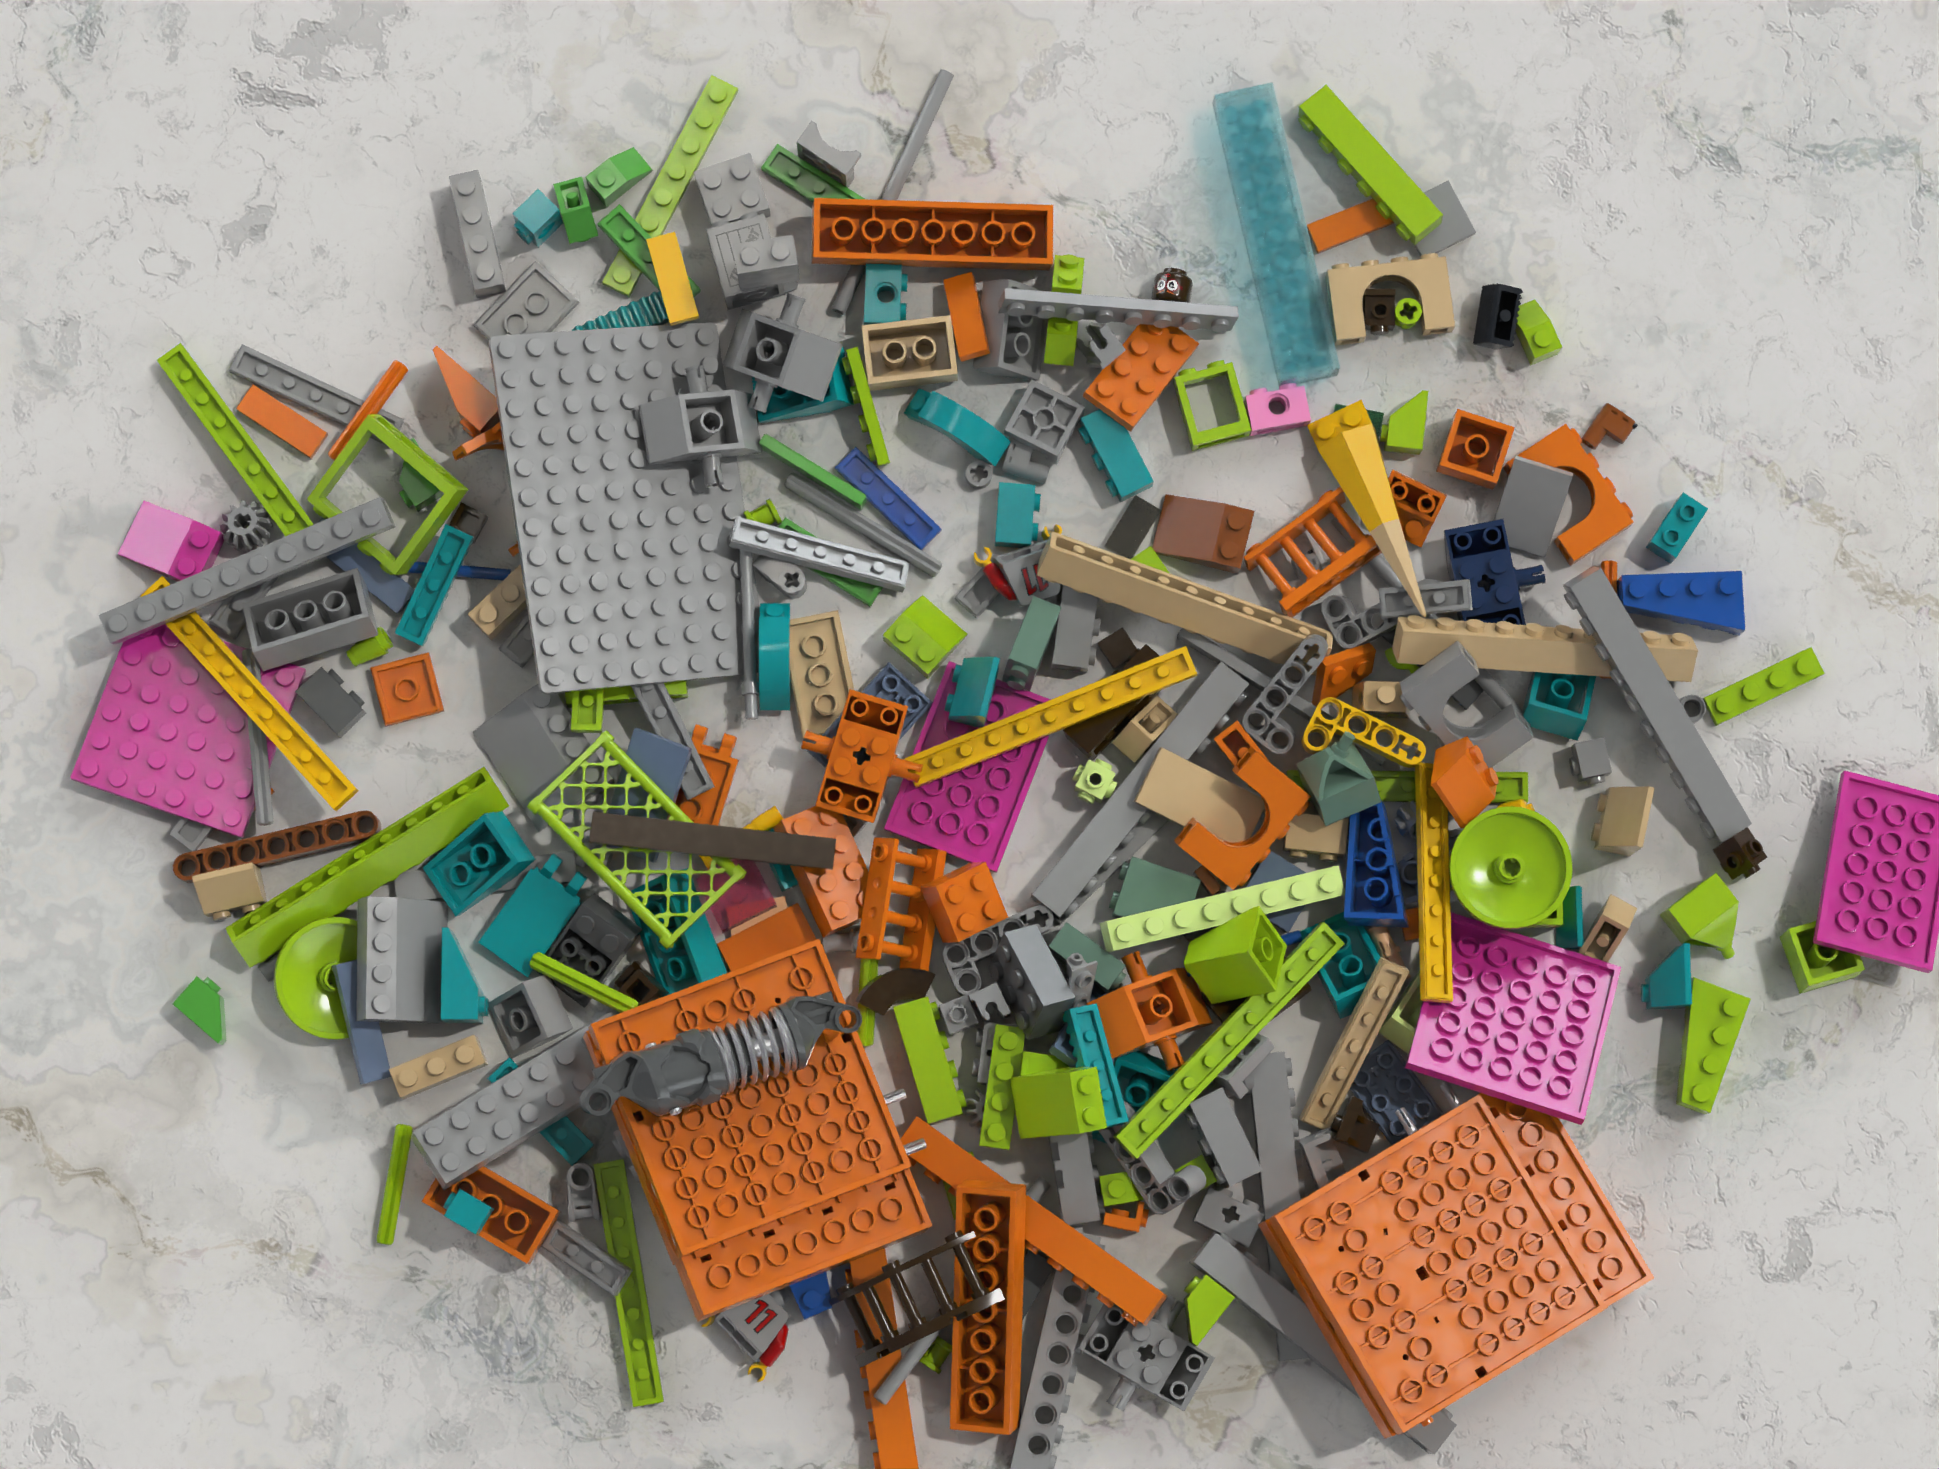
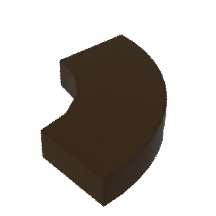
M898 968L883 975L880 974L863 988L855 1002L884 1016L888 1009L900 1000L924 998L936 974L911 968Z

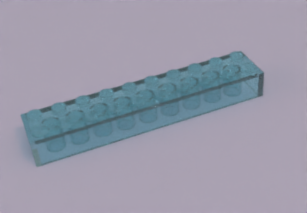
M1273 82L1214 95L1212 105L1278 385L1288 383L1300 384L1337 376L1340 365Z

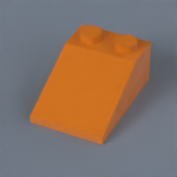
M436 345L433 352L461 418L459 423L470 437L475 438L500 422L497 398Z

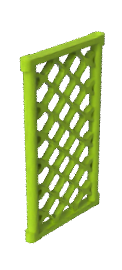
M606 730L539 796L531 800L527 808L534 815L538 814L660 938L659 942L668 950L735 883L743 879L747 872L739 864L736 866L730 859L711 857L713 860L709 870L695 871L692 869V854H689V868L687 870H672L670 868V856L674 852L631 849L629 847L607 848L606 845L590 850L582 842L585 832L591 830V827L585 825V811L587 809H601L603 813H607L609 809H622L625 811V815H628V812L632 809H642L647 812V818H649L651 810L662 807L670 815L669 820L694 823L614 742L615 738ZM601 746L607 751L602 763L587 762ZM610 756H612L615 759V761H611ZM620 765L628 773L625 783L609 784L607 782L608 768ZM579 767H582V782L580 784H566L565 781ZM587 767H603L604 782L602 784H587L585 781ZM641 786L649 794L646 805H629L628 791L631 788ZM557 788H560V803L548 807L544 801ZM565 788H581L582 803L580 805H565L563 802ZM587 788H602L604 790V802L602 805L585 804V791ZM609 788L625 789V804L622 806L608 805L607 790ZM652 799H654L657 802V804L652 803ZM565 809H580L582 811V823L580 826L569 829L561 821ZM552 811H557L558 815L556 816ZM608 852L624 853L623 869L611 872L604 865L606 854ZM628 853H645V869L629 870L627 868ZM650 853H666L668 855L667 868L665 870H650ZM716 863L721 867L720 869L716 868ZM726 872L731 878L715 892L713 890V877L716 874ZM628 874H644L646 876L645 890L633 894L625 886ZM650 874L667 875V889L664 892L649 891L648 877ZM672 874H687L689 876V888L686 892H672L670 890V876ZM694 874H708L710 876V890L708 892L692 891L691 884ZM616 876H621V881ZM649 896H666V912L654 915L646 907ZM671 896H687L688 911L686 913H671L669 910ZM693 896H709L710 898L695 913L691 911V899ZM671 917H686L687 920L673 934L667 929ZM658 919H663L664 924H662Z

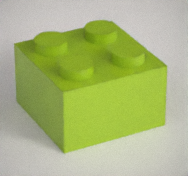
M1816 921L1789 928L1780 936L1799 994L1856 978L1865 970L1860 955L1814 944L1813 938Z

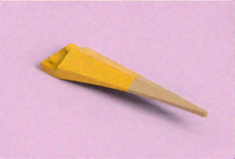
M1359 400L1308 424L1307 427L1317 450L1418 611L1423 617H1426L1425 607L1402 531L1376 431L1362 400Z

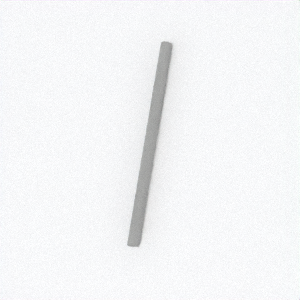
M943 69L940 70L881 200L898 199L954 77L952 73ZM866 265L850 266L831 308L833 311L845 315L864 274Z
M1334 517L1331 520L1332 525L1354 547L1355 541ZM1380 554L1368 562L1389 587L1403 586L1391 566ZM1427 614L1426 617H1423L1426 619H1438L1435 614ZM1478 668L1480 675L1474 678V680L1502 710L1512 703L1522 713L1523 710L1485 669Z
M1038 1177L1026 1195L1039 1203L1051 1185L1043 1178ZM954 1290L949 1295L952 1303L954 1297ZM939 1310L932 1317V1319L941 1316ZM943 1329L915 1341L874 1394L875 1399L884 1405L888 1403Z

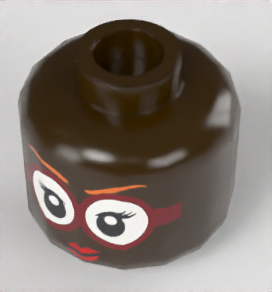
M1165 268L1163 272L1157 274L1154 279L1152 300L1190 303L1193 282L1187 276V272L1178 268Z

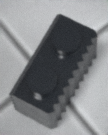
M1498 283L1482 286L1473 339L1474 345L1491 349L1514 346L1512 341L1515 340L1513 335L1516 334L1515 329L1517 328L1516 323L1519 316L1517 312L1520 310L1518 306L1521 305L1519 301L1522 299L1520 294L1523 293L1521 288Z

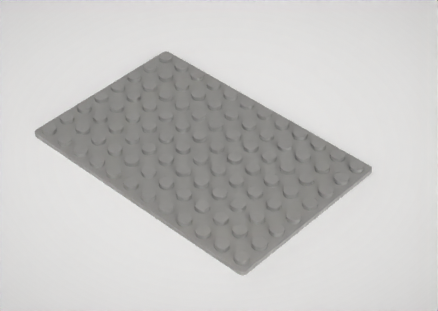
M704 322L676 324L673 326L656 325L492 336L488 344L540 692L549 694L744 675L740 549L729 546L735 517L738 516L746 519L743 513L745 508L737 456L719 458L724 484L713 487V484H711V487H705L702 461L688 460L648 464L639 412L640 404L678 394H689L687 374L685 372L687 367L696 366L698 368L699 365L704 366L708 391L726 390L716 324ZM752 567L756 674H759L760 606L754 568Z

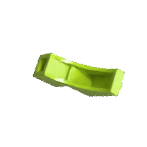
M1070 254L1063 256L1055 255L1051 292L1081 294L1085 258ZM1058 317L1048 319L1044 363L1065 366L1074 365L1078 321H1070L1067 318Z

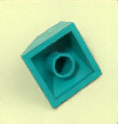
M1683 943L1674 948L1645 979V984H1641V1001L1646 1002V1009H1683L1692 1005L1690 943Z

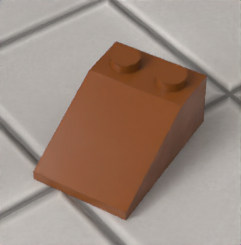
M1166 494L1152 548L1159 555L1238 574L1255 511L1225 503Z

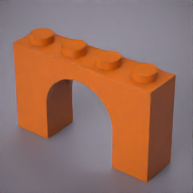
M1564 424L1517 456L1572 472L1588 487L1591 496V507L1587 517L1554 540L1555 545L1568 564L1572 566L1628 529L1634 522L1631 519L1633 513L1625 502L1620 503L1615 496L1616 488L1608 477L1603 478L1598 471L1599 464L1596 458L1590 452L1587 454L1580 445L1582 439L1574 428L1569 429L1567 424ZM1514 458L1508 461L1503 467L1508 476Z
M1252 747L1248 749L1232 771L1256 790L1264 801L1265 818L1258 832L1244 841L1229 842L1217 837L1193 817L1174 839L1180 848L1233 890L1237 886H1243L1252 874L1250 870L1257 862L1262 863L1271 851L1269 847L1276 838L1280 840L1286 835L1290 829V821L1295 815L1300 816L1309 806L1310 802L1308 800L1311 797L1303 788Z

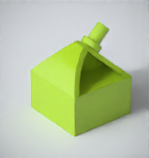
M1717 873L1706 878L1659 914L1681 944L1690 943V945L1716 948V950L1721 951L1725 959H1730L1734 956L1735 952L1732 948L1739 901Z

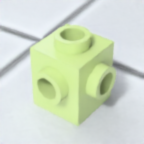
M1096 759L1095 762L1088 760L1086 766L1080 764L1072 778L1073 781L1077 782L1074 791L1078 792L1077 796L1090 804H1094L1095 801L1101 804L1104 797L1110 799L1118 784L1113 781L1116 773L1111 771L1112 766L1100 759ZM1094 774L1101 777V783L1098 785H1093L1090 782V777Z

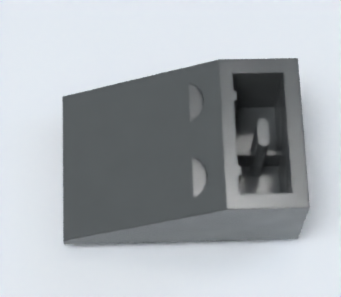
M594 893L579 907L547 956L603 984L626 955L643 929ZM551 978L557 988L585 1008L592 998Z

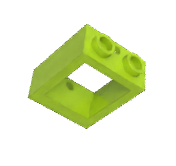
M1224 360L1208 364L1207 369L1196 371L1195 368H1189L1178 372L1179 376L1174 377L1173 385L1192 451L1250 436L1251 427L1232 362L1225 364ZM1226 375L1239 422L1197 432L1185 385Z

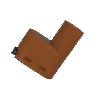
M1606 403L1581 438L1582 443L1595 450L1605 435H1608L1613 440L1623 444L1638 424L1613 405Z

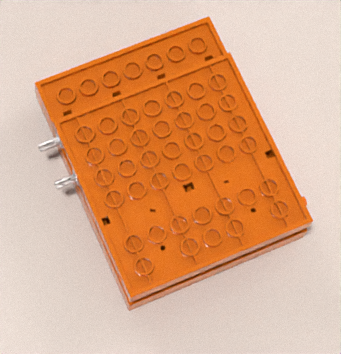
M816 939L592 1023L588 1028L589 1030L585 1032L583 1039L593 1064L597 1068L609 1064L614 1057L623 1051H640L645 1049V1046L649 1043L654 1042L658 1045L673 1040L676 1034L691 1029L701 1031L709 1028L714 1031L717 1025L725 1032L727 1022L731 1023L736 1029L738 1018L743 1020L747 1026L746 1020L749 1014L758 1023L757 1016L760 1011L764 1012L769 1019L768 1012L771 1007L773 1008L785 1003L790 996L813 997L831 991L834 1002L846 1003L821 941ZM847 1010L843 1011L839 1016V1023L845 1028L851 1022V1015ZM826 1028L817 1039L808 1064L804 1069L798 1071L790 1070L787 1074L780 1071L776 1078L769 1075L766 1081L758 1079L754 1085L747 1082L743 1089L736 1086L733 1092L721 1096V1099L717 1102L702 1107L696 1104L682 1109L681 1113L674 1116L669 1113L657 1117L623 1096H620L612 1105L611 1110L672 1264L677 1268L698 1322L925 1233L933 1226L910 1171L912 1166L907 1156L925 1149L927 1144L923 1138L906 1145L902 1144L887 1105L905 1099L907 1097L906 1092L902 1088L882 1095L857 1030L853 1033H840ZM779 1054L780 1063L785 1068V1063L781 1057V1054ZM768 1057L769 1067L774 1072V1063L772 1059ZM757 1061L758 1070L763 1075V1067L760 1061Z
M1445 1081V1085L1442 1083L1440 1088L1453 1109L1417 1129L1404 1107L1400 1108L1402 1114L1399 1110L1395 1113L1408 1134L1406 1137L1258 1224L1384 1439L1396 1434H1403L1419 1423L1423 1427L1429 1425L1434 1421L1431 1417L1432 1415L1654 1279L1653 1274L1558 1117L1483 1093H1478L1462 1103L1451 1084Z

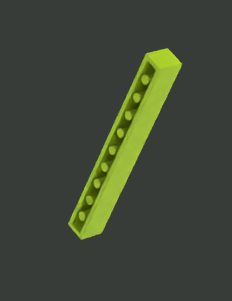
M484 766L225 929L232 943L251 968L257 963L264 962L270 955L280 950L289 937L302 926L317 919L341 914L347 907L357 902L358 899L370 896L374 890L387 882L394 881L400 874L413 866L421 864L427 857L438 850L445 849L484 813L503 811L509 807V804Z

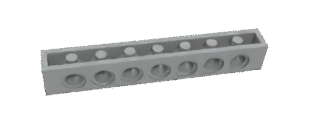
M1081 1233L1105 1250V1245L1100 1244L1101 1237ZM1065 1268L1061 1273L1055 1269L1009 1469H1054L1057 1456L1051 1455L1054 1443L1060 1444L1064 1426L1058 1425L1061 1413L1067 1414L1071 1397L1065 1394L1068 1382L1074 1383L1078 1365H1073L1072 1362L1075 1352L1081 1353L1078 1347L1085 1336L1079 1334L1081 1323H1088L1091 1305L1086 1304L1088 1293L1095 1292L1090 1286L1085 1291L1071 1280L1074 1274ZM1070 1285L1076 1286L1081 1293L1079 1301L1073 1304L1068 1303L1063 1297L1064 1289ZM1063 1315L1071 1317L1074 1322L1072 1331L1067 1334L1061 1333L1056 1327L1058 1318ZM1056 1345L1064 1347L1067 1352L1065 1361L1060 1364L1052 1362L1049 1357L1051 1348ZM1050 1375L1057 1377L1060 1382L1059 1390L1053 1394L1046 1393L1042 1387L1043 1380ZM1041 1406H1048L1053 1412V1418L1047 1424H1041L1036 1420V1410ZM1034 1436H1041L1046 1442V1448L1040 1454H1034L1029 1450L1028 1443Z

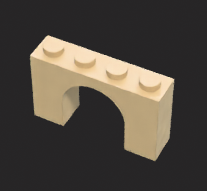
M1437 253L1421 255L1420 259L1408 260V257H1396L1390 260L1391 263L1379 264L1378 260H1369L1362 262L1361 266L1349 267L1347 263L1331 266L1332 269L1326 272L1325 280L1334 346L1364 343L1366 330L1362 308L1363 295L1366 289L1384 281L1401 283L1413 292L1422 309L1420 320L1423 336L1452 332L1455 327L1446 256L1438 257Z

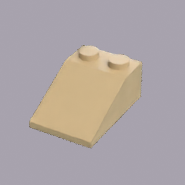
M1609 787L1605 794H1600L1597 804V811L1601 812L1600 822L1594 823L1591 834V841H1596L1594 849L1630 857L1643 848L1654 787Z

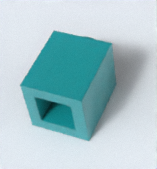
M459 1189L457 1194L452 1192L443 1206L447 1210L444 1214L445 1217L476 1235H479L494 1210L491 1206L462 1189Z

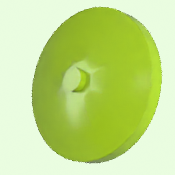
M1499 807L1475 817L1458 835L1450 854V882L1461 905L1477 920L1501 929L1525 928L1547 918L1564 900L1572 879L1571 853L1562 833L1543 815L1522 807Z
M326 917L312 921L299 928L289 937L277 957L274 969V988L277 1000L291 1022L311 1035L327 1039L349 1038L332 965L357 959L356 920L344 917Z

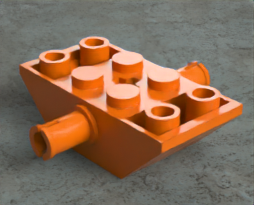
M850 689L836 736L829 738L806 730L804 738L816 743L803 741L801 749L826 755L827 759H829L815 806L874 823L889 777L891 778L894 775L918 783L920 775L908 772V770L921 773L923 764L897 758L898 754H896L908 706ZM862 748L867 749L866 754L871 756L870 760L864 761L862 765H858V759L854 757L855 752H860Z
M1136 951L1134 954L1130 953L1121 959L1126 965L1125 967L1132 983L1086 1003V1005L1097 1003L1112 1059L1154 1045L1155 1047L1158 1046L1167 1071H1171L1173 1068L1181 1067L1185 1063L1175 1041L1177 1036L1211 1025L1213 1023L1196 981L1192 976H1187L1185 968H1175L1155 976H1149L1140 956V951Z

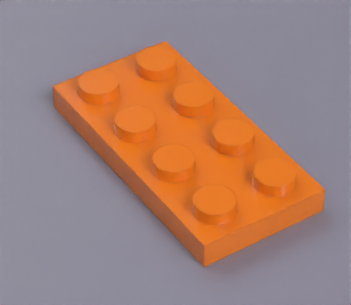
M1139 324L1123 343L1126 350L1098 374L1082 397L1131 432L1191 357L1199 343L1178 327L1158 328L1154 325Z

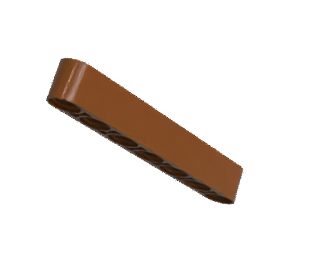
M358 811L184 853L175 859L173 871L182 881L193 883L192 876L251 862L258 867H263L362 843L381 831V822L370 811ZM365 818H371L374 821V827L368 833H362L359 830V824ZM336 825L343 826V837L339 840L330 839V829ZM306 832L313 833L315 836L314 843L309 847H301V836ZM277 839L284 840V851L278 855L272 854L270 851L272 842ZM249 846L254 847V858L249 862L242 861V850ZM216 854H224L226 859L224 866L219 869L212 868V858ZM187 861H194L196 864L195 872L190 876H184L182 874L183 864Z

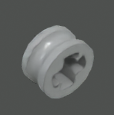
M982 460L971 462L966 468L965 478L967 483L975 489H982L988 486L992 479L990 465ZM978 467L984 469L983 473H987V477L981 478L980 482L974 481V475L970 476L971 471L975 472Z

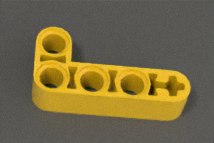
M1327 697L1320 701L1301 739L1304 750L1309 754H1315L1327 748L1334 733L1342 736L1347 731L1355 736L1353 742L1407 768H1413L1420 764L1426 754L1425 745L1418 738L1333 697ZM1325 705L1333 706L1337 711V717L1333 720L1325 719L1321 714V708ZM1360 719L1364 724V731L1353 733L1349 729V720ZM1312 732L1320 733L1324 738L1323 745L1320 747L1312 746L1308 742V735ZM1379 732L1388 733L1391 737V745L1387 747L1380 746L1376 741V734ZM1398 739L1403 741L1400 747L1404 749H1409L1410 746L1415 747V754L1418 757L1414 756L1410 760L1406 758L1407 752L1399 748L1396 753L1392 752V750L1397 745Z

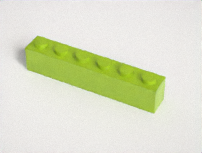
M1327 84L1299 106L1298 116L1300 118H1298L1301 126L1307 132L1312 131L1319 138L1317 142L1325 153H1332L1337 158V165L1345 175L1351 174L1358 182L1356 186L1365 197L1371 196L1375 200L1378 212L1385 219L1390 218L1396 224L1395 230L1403 240L1407 241L1409 239L1415 246L1442 223L1443 214Z

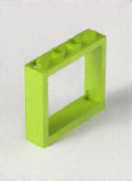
M368 414L306 500L314 506V512L322 518L327 519L343 513L326 497L372 434H374L444 493L397 558L373 537L361 541L357 545V548L362 553L375 557L380 562V568L390 575L407 574L469 489L380 414Z

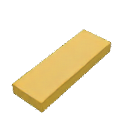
M671 232L646 239L670 326L698 319L699 314L676 233Z

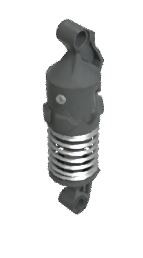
M831 991L813 997L790 996L785 1003L773 1008L771 1007L768 1012L769 1019L764 1012L760 1011L757 1016L758 1023L749 1014L746 1020L747 1026L743 1020L738 1018L736 1029L729 1022L725 1025V1032L717 1025L714 1031L709 1028L701 1031L691 1029L676 1034L673 1040L658 1045L654 1042L649 1043L645 1046V1049L640 1051H623L614 1057L609 1064L592 1069L595 1079L581 1093L579 1099L580 1106L588 1114L602 1116L609 1112L620 1096H623L657 1117L669 1113L674 1116L681 1113L682 1109L696 1104L702 1107L719 1101L721 1096L733 1092L736 1086L743 1089L747 1082L754 1085L758 1079L766 1081L769 1075L776 1078L780 1071L787 1074L790 1070L798 1071L804 1069L808 1064L815 1043L824 1029L827 1028L840 1033H853L861 1026L862 1015L854 1006L834 1002ZM847 1010L851 1015V1022L844 1028L839 1023V1016L843 1011ZM779 1054H781V1057L785 1063V1068L780 1063ZM768 1057H770L774 1063V1072L769 1067ZM757 1061H760L763 1067V1075L758 1070ZM598 1092L603 1097V1103L599 1109L593 1110L589 1105V1098L592 1094Z

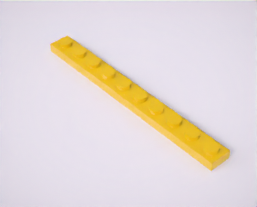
M161 576L140 597L171 584L165 577ZM196 611L166 623L168 628L336 812L359 791Z
M1184 646L904 759L923 764L921 773L909 769V772L920 775L918 783L914 782L917 788L1195 677L1198 674L1188 649Z

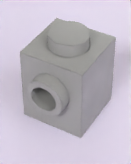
M1605 738L1578 742L1571 746L1573 757L1569 758L1572 775H1577L1578 782L1587 780L1588 785L1605 782V776L1612 773Z

